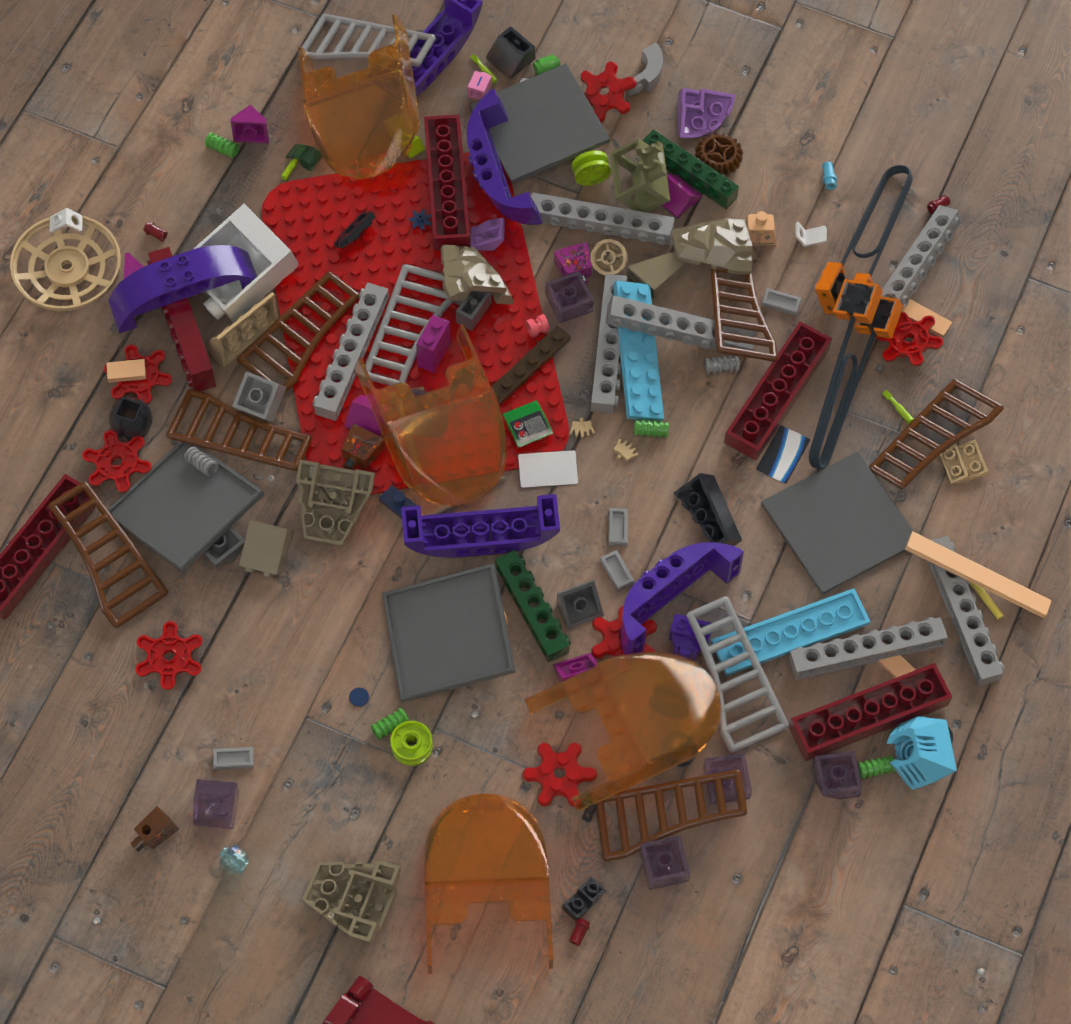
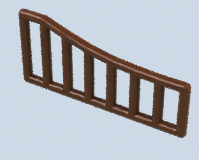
M710 264L717 352L772 362L777 361L776 342L762 315L755 291L753 273L751 272V275L734 274L746 276V282L718 278V272L728 273V269L717 267V270L711 269ZM719 285L748 290L749 296L719 291ZM720 299L750 303L753 310L720 305ZM721 312L753 317L757 319L759 324L721 318ZM722 326L762 332L766 339L725 333L722 331ZM723 340L769 347L770 353L724 346Z
M330 271L327 272L237 357V362L252 374L273 381L246 360L254 352L288 379L283 384V386H286L285 394L297 382L304 366L320 340L334 323L359 299L360 294ZM330 280L351 297L343 303L323 288V286ZM316 292L338 308L332 316L310 299ZM305 304L325 319L326 322L319 328L297 310ZM293 316L316 335L311 342H308L285 324V322ZM278 328L306 349L301 358L272 335ZM267 340L295 362L297 366L293 374L259 348V346Z
M953 379L869 465V468L874 474L896 487L905 489L941 453L971 433L990 424L1003 411L1004 406L957 379ZM957 388L990 406L993 410L986 415L950 395V393ZM943 400H946L980 419V421L971 425L940 408L938 405ZM934 412L964 430L953 434L927 419V416ZM922 424L948 440L939 445L916 432L915 429ZM910 436L933 451L928 456H925L902 442ZM898 448L920 461V463L915 468H912L891 454ZM884 461H887L908 475L901 481L879 468V466Z
M192 389L187 390L166 433L168 439L291 471H298L299 461L304 459L312 441L310 435L257 420L239 412L208 393ZM192 397L201 399L202 402L186 435L175 433ZM209 403L218 407L204 440L194 438L193 436ZM224 413L232 415L234 419L222 444L211 442ZM240 421L250 424L240 449L229 447ZM257 428L267 431L257 454L248 452L247 449ZM274 434L285 436L276 458L265 456ZM292 439L303 442L294 462L283 461Z
M82 482L49 504L50 510L61 523L80 553L90 574L101 611L114 628H119L168 595L167 588L87 482ZM85 491L91 500L65 516L59 509V506ZM96 506L102 515L75 532L69 522ZM107 521L113 530L85 548L80 538ZM119 537L124 546L94 565L89 555L114 538ZM130 552L136 561L103 583H100L97 572ZM141 567L147 577L109 602H106L103 591ZM150 583L155 585L159 592L117 619L112 613V608Z
M738 769L599 795L595 798L604 861L627 858L665 837L686 829L747 814L742 775ZM734 778L739 809L727 811L722 780ZM714 782L719 813L707 815L702 784ZM694 786L699 817L687 821L682 788ZM674 790L679 824L668 828L663 791ZM655 793L660 832L649 837L643 795ZM635 797L641 841L630 847L623 799ZM611 801L616 803L622 847L621 851L610 852L604 803Z

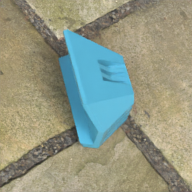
M918 716L899 723L890 734L886 744H894V749L897 751L895 753L897 758L890 762V764L910 789L915 790L932 784L957 771L946 720Z

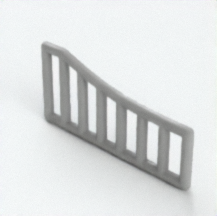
M322 14L298 52V56L316 61L371 59L419 67L436 37L432 34ZM325 22H334L315 53L307 52ZM340 25H349L332 53H324ZM356 27L365 28L351 52H342ZM372 30L380 31L368 52H359ZM386 34H395L385 53H376ZM402 36L410 37L401 55H392ZM418 39L426 40L416 59L407 58Z
M404 264L401 268L362 372L363 379L400 389L405 386L417 356L416 343L429 320L394 311L396 303L434 312L433 315L441 317L453 302L448 299L443 290L405 281L408 272L439 281H444L445 276L438 272ZM403 287L446 300L441 306L399 295ZM394 318L420 325L424 328L420 334H415L389 327L388 324L390 319ZM385 333L413 340L415 343L412 349L382 342ZM379 349L408 356L405 365L376 357ZM373 364L401 371L399 380L370 373Z
M724 596L688 612L686 617L696 636L710 672L718 710L720 734L728 751L735 753L788 729L789 723L729 598ZM724 606L728 617L700 628L696 617ZM732 623L737 634L708 647L704 635ZM741 641L745 650L744 653L715 665L712 653ZM747 659L750 660L754 670L720 684L718 672ZM758 677L763 688L724 705L722 692ZM764 695L767 696L771 706L727 725V712ZM776 714L780 724L736 744L733 743L729 733L768 715Z

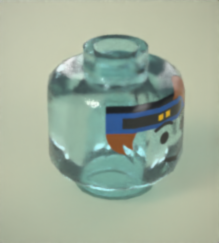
M231 845L229 848L225 846L218 855L221 858L219 866L231 875L241 874L250 862L247 860L248 854L237 845Z

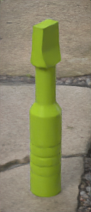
M473 53L470 56L473 62L481 68L482 72L492 76V84L497 83L498 79Z
M301 147L295 158L290 161L281 175L283 180L288 179L298 160L305 153L306 148Z
M887 390L882 393L895 406V410L908 424L914 420L905 408L896 402L891 393Z

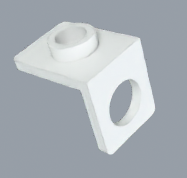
M68 208L61 210L50 217V232L53 233L64 226L79 232L82 231V215ZM71 216L77 219V225L72 222Z
M796 222V238L803 247L825 243L827 241L826 226H820L805 230L799 222Z

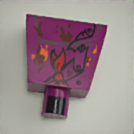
M584 242L554 251V263L566 282L576 281L578 287L586 286L588 284L587 278L592 275L588 243Z

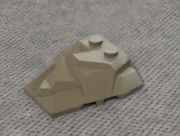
M719 218L671 230L670 234L677 260L700 265L703 262L711 264V269L717 270V267L728 269L730 274L751 275L752 243L745 220Z
M442 245L441 263L444 265L442 275L445 276L443 288L449 300L465 301L471 291L491 292L497 304H513V298L501 276L474 247Z
M300 460L296 481L299 488L304 539L343 546L372 493L376 473L362 470L355 471Z
M357 861L355 864L319 862L315 867L302 901L351 938L371 944L377 934L383 931L398 893L396 886L400 879L401 868L400 866L383 861L363 864L362 861Z

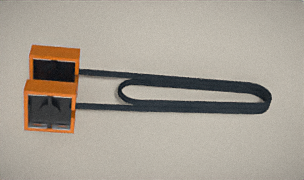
M895 165L885 171L841 262H828L825 269H823L820 280L815 285V293L825 314L834 315L833 309L844 279H847L845 278L843 265L851 249L854 255L860 258H869L877 254L869 273H856L853 279L855 281L873 283L871 276L913 181L911 171L907 166ZM899 173L907 174L908 177L878 246L869 253L861 254L856 252V245L887 181L893 175Z
M844 279L833 309L837 319L850 322L810 447L809 463L813 468L824 469L830 462L876 334L878 337L892 339L903 304L899 299L882 297L883 290L879 284ZM853 327L859 334L870 335L858 370L856 355L848 353L844 357ZM851 357V375L819 459L845 367Z

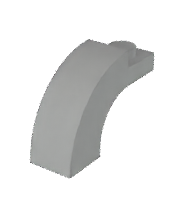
M656 42L642 50L641 61L646 68L634 77L637 84L635 88L626 91L629 96L641 92L643 88L649 93L659 83L662 75L663 55Z

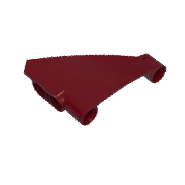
M358 976L346 994L344 993L322 1024L435 1023L416 1017L375 990L374 986L367 979Z

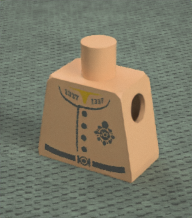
M763 211L747 215L745 221L752 245H776L774 215Z

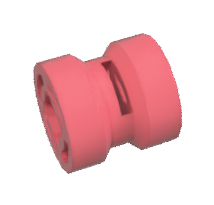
M544 314L537 316L534 320L528 319L525 322L532 338L538 336L541 332L546 333L550 331L549 323Z

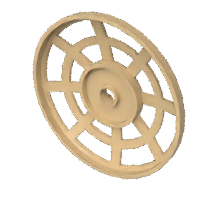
M71 216L72 222L78 224L77 219ZM82 216V224L89 226L84 236L74 233L62 234L61 229L54 232L55 236L43 241L36 248L29 244L28 241L41 230L50 227V217L37 222L21 235L11 254L10 270L16 288L29 302L47 310L72 311L97 302L114 286L121 269L120 248L111 231L95 219ZM95 230L101 232L109 240L113 249L103 253L99 245L91 239ZM64 240L81 241L78 247L65 246ZM57 242L58 248L49 255L42 252L47 246ZM89 245L96 251L98 256L88 259L83 251ZM22 249L32 254L28 265L29 273H17V261ZM116 256V270L112 280L102 279L106 267L105 260ZM37 258L45 261V270L34 272ZM100 263L97 277L88 274L91 265ZM65 264L72 265L70 269L62 268ZM47 277L52 284L46 290L36 279ZM19 280H31L34 287L42 295L37 300L33 299L25 292ZM84 280L92 283L85 290L78 292L76 285ZM97 285L106 287L95 297L81 303L80 297L90 293ZM58 287H69L71 295L54 294ZM49 298L58 300L72 299L74 305L54 306L44 303Z

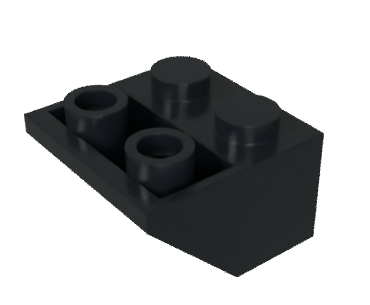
M510 26L497 37L486 55V59L511 79L535 60V46Z

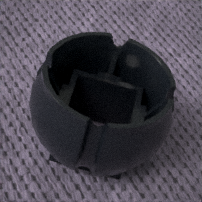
M122 397L112 406L109 414L111 429L121 439L125 437L127 441L138 436L144 437L149 432L153 421L152 412L148 404L141 399L136 400L135 397ZM125 409L137 411L134 420L122 417Z

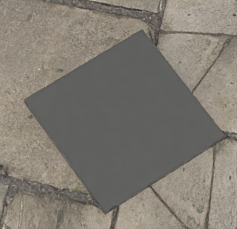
M567 64L497 92L505 107L509 121L489 128L500 163L512 184L610 143V138ZM480 100L470 103L472 111Z
M179 442L148 473L121 496L108 511L122 529L183 573L262 498L264 492L203 448ZM190 447H196L218 463V469L212 476H206L184 460V455Z
M859 452L761 501L762 507L822 595L907 551L905 547L913 531Z
M494 563L382 593L399 695L402 702L516 673Z

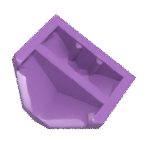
M495 218L477 227H471L470 247H474L476 250L494 251L504 241L505 220L503 218Z

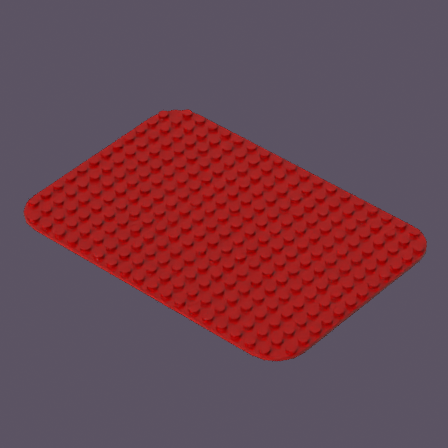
M470 152L463 153L470 245L471 227H477L495 218H503L505 220L504 241L494 251H477L501 276L514 302L513 304H497L491 293V305L472 331L456 323V311L459 305L452 302L440 317L450 321L451 344L435 373L418 367L416 356L405 386L402 389L363 379L362 372L402 266L407 264L441 274L444 265L441 263V250H434L431 218L428 219L431 225L427 226L424 224V230H421L419 225L416 228H412L414 222L408 220L414 217L413 211L420 214L421 210H425V215H431L427 159L292 180L275 187L268 193L262 204L263 223L291 250L299 263L297 268L275 287L280 316L329 271L359 294L362 288L365 289L367 282L388 288L389 299L337 421L316 415L312 404L315 396H318L320 393L319 387L322 380H325L327 377L326 371L329 364L332 365L334 361V351L340 347L341 335L347 331V321L353 317L354 305L358 304L360 299L323 336L309 357L297 382L293 385L301 433L312 437V441L305 454L306 460L322 465L344 468L343 464L346 459L343 458L342 447L350 429L345 427V423L353 400L362 395L395 408V412L381 436L385 440V449L367 468H362L358 465L354 468L355 471L362 470L376 473L371 495L384 493L391 485L398 490L518 470L519 454L564 451L569 440V424L553 357L495 411L481 401V396L547 335V332H541L538 336L532 338L525 323L526 320H534L543 313L522 224L503 216L494 207L484 189H481L473 175L474 167L471 166L468 159ZM502 166L511 197L513 198L515 194L512 183ZM363 211H372L376 218L372 221L371 226L364 229L357 240L348 243L344 248H336L334 246L337 237ZM407 273L405 281L445 291L443 281ZM330 280L323 286V288L343 303L351 297ZM403 287L399 295L441 306L446 300ZM318 292L310 298L331 316L338 309ZM396 303L394 308L396 312L429 320L434 312ZM305 304L297 310L319 328L326 322L325 319ZM293 316L285 322V324L308 342H311L316 335ZM391 318L388 324L389 327L415 334H420L424 328L423 326ZM283 331L285 346L301 358L306 349ZM385 333L382 342L412 349L415 343L413 340ZM379 349L376 356L405 365L408 356ZM288 358L290 372L293 374L297 364ZM373 364L370 372L395 380H399L401 371ZM424 387L425 394L409 397L403 403L424 477L421 479L416 478L396 406L388 404L386 396L388 393ZM537 400L553 434L517 448L502 414Z

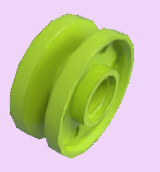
M602 151L585 152L577 156L572 162L571 167L574 172L575 181L582 186L599 184L611 175L608 156Z
M405 721L399 724L392 732L390 738L392 753L401 764L418 766L426 762L431 756L433 750L432 734L423 723ZM410 741L416 742L414 746L407 745Z

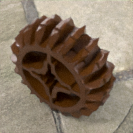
M716 132L714 136L709 133L708 137L703 136L702 141H699L695 148V157L722 175L729 176L730 172L734 173L736 169H739L740 163L743 160L741 143H737V138L732 139L731 134L725 136L724 132L722 135Z

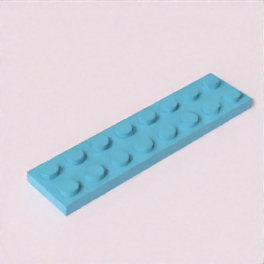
M615 281L613 284L614 296L652 305L651 291L648 284ZM618 327L627 419L663 421L664 413L656 338L647 333Z
M853 588L743 629L759 663L762 664L790 654V651L795 648H806L870 625L871 621ZM734 631L711 640V644L718 643L737 633ZM741 641L715 653L721 663L744 653L745 650ZM747 659L723 671L726 676L753 666L750 660Z

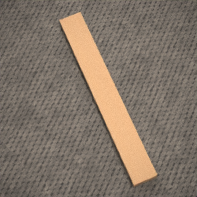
M913 531L910 534L905 550L1042 618L1047 615L1051 603L1050 599Z

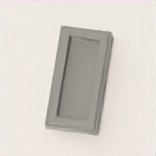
M766 288L761 306L797 316L802 298Z
M609 508L608 546H628V509Z
M617 550L600 557V562L617 592L635 584L632 575Z
M253 747L213 749L214 770L254 768Z

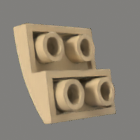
M976 439L960 446L954 444L940 454L951 485L989 475Z

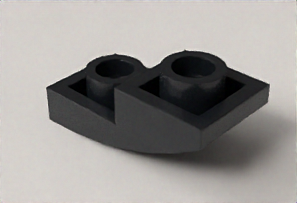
M591 876L562 905V909L574 921H578L602 897L606 889Z

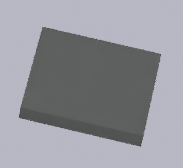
M231 526L204 554L216 567L232 563L244 547L245 540Z
M594 580L557 593L556 604L568 629L604 616Z

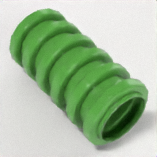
M212 132L205 139L206 148L215 149L216 152H220V154L230 158H234L239 151L238 143L224 139V137H219V135H215Z
M636 419L634 423L635 436H638V434L642 437L644 435L647 437L652 435V437L658 436V438H661V436H664V438H667L668 421H665V423L659 421L657 423L655 420L653 422L650 420L645 422V420L639 421Z
M399 708L397 712H392V715L388 714L387 718L383 717L382 721H376L377 724H371V729L376 738L381 740L382 736L386 737L387 733L391 734L399 724L409 721V718L405 711Z
M888 755V758L883 756L882 759L876 758V760L870 759V762L867 760L864 763L858 762L857 770L859 777L863 780L865 777L871 778L872 775L877 777V774L880 776L883 773L889 774L890 771L895 773L896 770L890 764L894 760L893 756Z

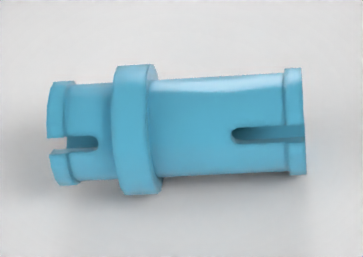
M832 162L822 164L823 183L827 190H833L837 187V176L834 174Z

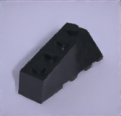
M699 473L674 492V495L682 501L683 507L691 513L695 523L700 525L702 532L710 542L735 546L742 541L714 475Z

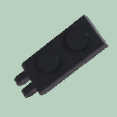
M363 211L337 237L334 246L336 248H344L348 243L357 240L360 237V233L371 226L372 221L376 218L372 211Z

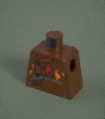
M353 423L342 447V455L346 459L343 467L354 470L356 465L367 468L385 449L384 438Z
M156 806L134 828L139 836L130 844L137 852L146 845L155 849L178 831L179 828L163 810Z

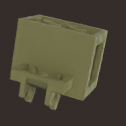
M638 138L610 153L616 200L632 210L646 213L670 201L662 143L658 141L649 146ZM636 148L638 164L623 156V154ZM618 164L632 173L634 187L624 192L621 191ZM635 194V201H636V202H634L633 200H631V199L628 198V197H630V196H632V195Z

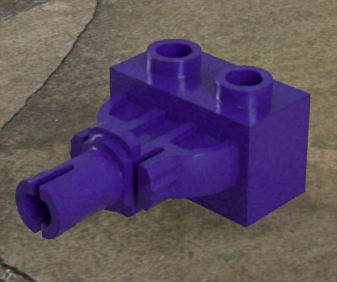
M675 614L669 640L672 641L674 648L673 656L676 657L678 650L679 654L673 674L678 676L680 668H682L680 677L684 678L691 654L693 653L691 661H695L697 654L701 652V648L687 617ZM696 619L700 628L712 624L711 622ZM711 633L704 635L707 644L709 643Z

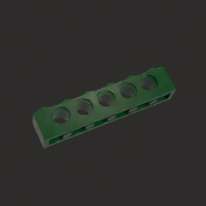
M654 129L642 140L649 146L658 141L662 143L666 170L672 174H677L690 186L726 210L737 199L739 190L737 184Z
M514 550L496 558L495 567L549 663L568 654L571 642L566 634L563 635L560 621L557 618L554 619L551 605L548 602L545 603L542 589L539 586L536 587L533 573L527 571L524 557L518 555L517 551ZM514 571H517V572H519L520 574L515 576V575H512L511 573L514 572ZM522 587H527L529 590L522 591L520 589ZM536 603L538 604V606L531 607L529 606V604ZM545 619L547 622L539 623L538 620ZM554 635L556 638L551 640L547 636Z

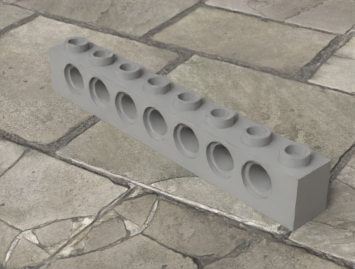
M532 192L531 197L539 210L543 223L552 226L568 227L569 229L603 233L608 236H620L624 239L631 238L642 242L648 241L659 245H670V232L673 230L675 217Z
M941 205L938 206L883 287L882 297L899 299L903 304V309L908 305L910 298L916 293L918 286L926 278L928 271L934 266L938 256L943 253L946 244L951 241L953 234L961 226L962 220L959 210Z
M605 274L591 411L613 414L614 407H618L619 396L615 395V391L620 388V379H617V374H621L622 366L619 363L621 356L618 327L610 328L612 325L605 322L608 303L614 295L613 284L615 281L627 282V276Z
M367 282L365 289H361L360 301L354 305L353 317L347 321V331L341 335L340 347L333 354L334 361L332 365L329 364L326 371L327 377L325 380H322L319 387L320 393L313 400L312 406L315 409L316 415L337 421L389 299L388 288Z
M614 295L608 303L605 322L607 324H611L614 327L627 328L635 332L647 333L650 336L664 337L667 340L680 341L687 345H697L703 349L716 350L714 320ZM722 326V331L725 333L750 337L755 335V331ZM723 340L724 346L753 350L752 344Z
M948 536L931 540L956 552L953 542H950ZM928 561L978 687L1000 681L1004 674V666L997 658L996 646L990 641V631L988 627L984 626L983 614L980 609H977L976 597L969 589V581ZM947 574H952L955 578H950ZM954 591H959L962 595H957ZM961 608H966L969 612H964ZM967 625H973L976 629H970ZM975 642H979V643H981L983 646H982V647H978V646L975 645ZM985 659L989 661L990 664H984L982 660Z
M929 617L917 623L912 621L899 627L890 626L886 630H873L864 635L855 634L846 639H834L824 644L816 643L807 648L798 647L790 651L789 663L795 680L878 662L889 657L905 656L944 647L948 636L941 617ZM921 632H924V633H926L928 636H923V635H921L920 633H921ZM901 637H907L909 640H903ZM882 641H888L890 644H884ZM864 645H869L871 649L865 648ZM849 649L853 653H847L845 650ZM826 654H832L834 657H828ZM808 658H813L815 661H814V662H810V661H808L807 659H808Z

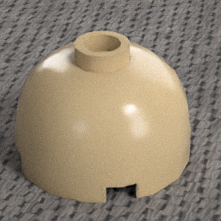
M604 239L598 242L591 252L593 268L603 275H616L620 273L628 261L625 247L613 239Z

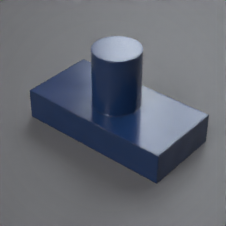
M393 485L379 497V501L401 519V507L418 506Z

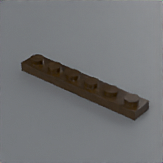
M557 325L481 396V401L495 411L571 340V336Z

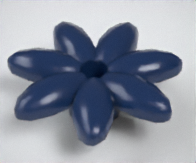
M421 210L420 214L413 211L414 217L408 219L410 222H414L412 228H416L419 225L420 229L424 230V224L427 226L431 225V222L428 221L431 215H425V210Z

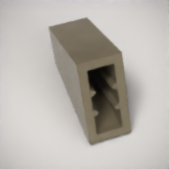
M670 252L630 265L627 277L634 283L648 284L651 297L654 299L684 273L685 263L684 261L677 260L676 255Z

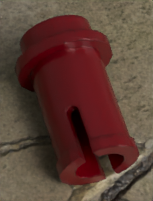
M942 195L937 200L930 201L927 205L928 212L934 214L939 205L948 206L950 204L949 197Z
M147 222L143 229L146 235H151L162 242L168 235V231L157 227L154 222Z
M579 918L578 921H575L576 926L568 940L577 946H581L587 930H590V922Z

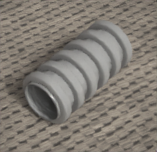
M729 355L728 358L726 356L722 358L717 357V359L711 357V359L705 358V372L707 374H710V372L713 374L716 372L721 373L722 371L727 373L728 370L730 372H733V370L737 372L740 369L739 357Z
M190 447L184 455L186 462L206 476H212L218 469V463L196 447Z

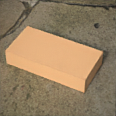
M145 360L108 362V383L146 379Z
M901 655L878 661L894 678L916 670Z

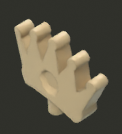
M580 418V422H572L570 435L575 432V437L577 438L580 432L583 439L584 432L589 437V431L593 435L595 431L590 420L583 422V418Z
M619 439L614 447V452L618 454L616 456L617 459L622 457L628 462L630 459L638 456L637 452L633 454L636 448L630 449L632 443L627 445V441L620 444L621 439Z

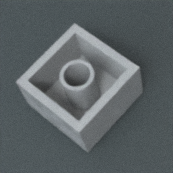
M246 371L232 407L273 422L286 386Z

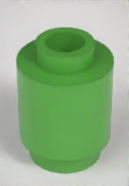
M553 54L537 59L533 63L536 75L560 66L558 57H555Z

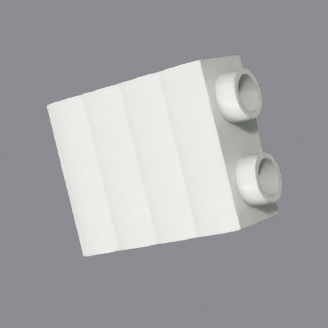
M245 204L239 207L194 248L229 245L241 248L249 253L257 277L242 290L241 284L237 280L204 292L209 297L203 303L206 309L217 320L225 314L233 323L236 322L240 315L247 313L254 304L258 303L299 265L291 250Z

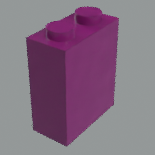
M432 315L416 343L418 367L435 373L451 344L450 321Z

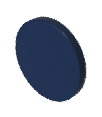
M355 688L350 692L349 699L354 706L361 707L369 701V694L364 688Z

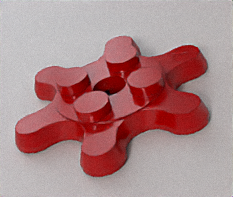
M613 61L607 62L604 72L599 75H593L592 72L585 70L580 76L581 81L587 85L584 95L590 106L594 108L600 123L605 120L606 113L610 109H616L621 114H627L630 111V104L624 100L623 96L626 91L635 88L637 84L634 77L629 76L619 79L616 75L618 65ZM609 88V92L606 95L600 94L601 89Z
M902 311L892 339L878 337L877 334L875 336L877 340L890 344L889 348L882 354L883 359L890 363L898 357H908L913 366H921L924 361L922 353L927 349L938 350L943 345L941 337L932 336L928 333L935 325V318L928 315L918 322H912L909 320L908 314ZM910 337L914 340L910 343L905 341V339Z
M131 344L124 349L125 361L144 359L146 379L120 381L111 389V396L116 400H120L126 394L135 393L138 399L149 404L152 400L151 389L154 386L168 387L172 383V376L158 370V366L165 359V353L162 350H155L150 356L143 357L139 354L137 346ZM107 364L104 366V372H105L106 374H107Z
M108 430L103 435L105 445L102 449L94 450L88 448L82 453L85 461L96 464V471L89 476L88 480L90 485L94 487L100 486L104 481L113 480L116 483L117 490L125 493L130 489V475L133 473H148L151 470V463L137 457V452L145 444L143 437H134L129 442L122 443L118 440L117 434L113 430ZM115 459L122 460L121 465H112V462Z
M621 606L618 610L617 620L609 622L601 617L593 620L592 627L602 634L603 640L591 648V654L594 658L598 659L606 655H612L616 659V670L624 674L630 670V662L625 657L619 636H621L623 606ZM647 620L642 624L646 629V637L657 630V624L653 620ZM645 641L644 651L638 657H642L646 661H652L656 658V651L648 646Z
M167 621L163 625V634L160 638L152 639L147 635H141L136 641L137 646L147 652L146 660L136 665V674L145 677L150 673L156 672L161 676L160 685L165 690H171L175 686L177 674L187 672L192 676H197L202 670L200 663L192 660L190 656L193 650L202 645V637L198 634H193L188 638H180L177 635V624L173 621ZM169 652L175 654L174 658L170 661L164 659L165 654Z
M548 743L538 745L537 753L541 757L542 762L538 767L525 768L522 772V778L526 782H538L541 785L542 791L537 797V802L540 806H549L556 796L565 797L569 805L577 807L582 803V796L578 792V785L581 782L594 781L597 778V771L592 767H581L578 764L577 759L582 752V748L578 743L569 744L567 750L562 753H555ZM556 769H561L565 771V776L557 778L554 772Z

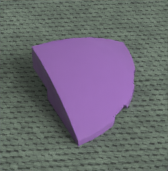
M682 88L678 94L679 138H698L716 130L730 114L735 101V94L706 89L699 91Z

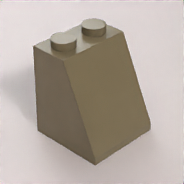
M250 520L239 566L244 567V571L255 573L256 570L263 571L262 575L274 578V574L280 575L294 530Z

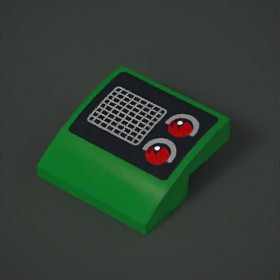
M537 400L502 414L517 448L553 434Z

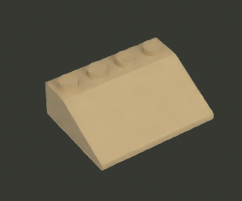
M272 292L262 301L254 304L247 313L240 315L236 322L231 326L225 327L221 334L209 341L207 344L209 354L223 367L228 365L278 319L275 294Z

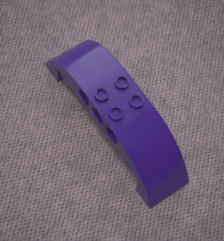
M444 0V10L422 32L435 35L436 39L421 65L415 67L393 63L388 70L378 66L368 76V80L400 101H408L418 96L438 77L462 49L475 27L483 2L481 0ZM418 39L407 58L416 59L426 40Z
M492 89L477 103L468 121L466 132L467 145L470 152L468 159L471 166L474 167L473 175L481 189H484L494 207L503 216L521 224H542L539 210L529 192L511 197L489 128L507 122L509 119L502 101L495 89Z
M229 245L206 246L166 258L133 272L116 286L108 302L118 331L123 333L137 328L134 316L239 280L243 290L257 277V274L247 251Z
M556 494L537 496V506L421 516L420 506L401 507L404 545L415 552L434 557L457 558L505 554L514 550L518 552L541 545L560 532Z
M697 543L675 551L664 560L658 561L653 569L644 572L628 592L623 606L621 645L626 659L630 662L644 651L646 629L642 624L709 570L728 584L741 572L744 551L723 543Z

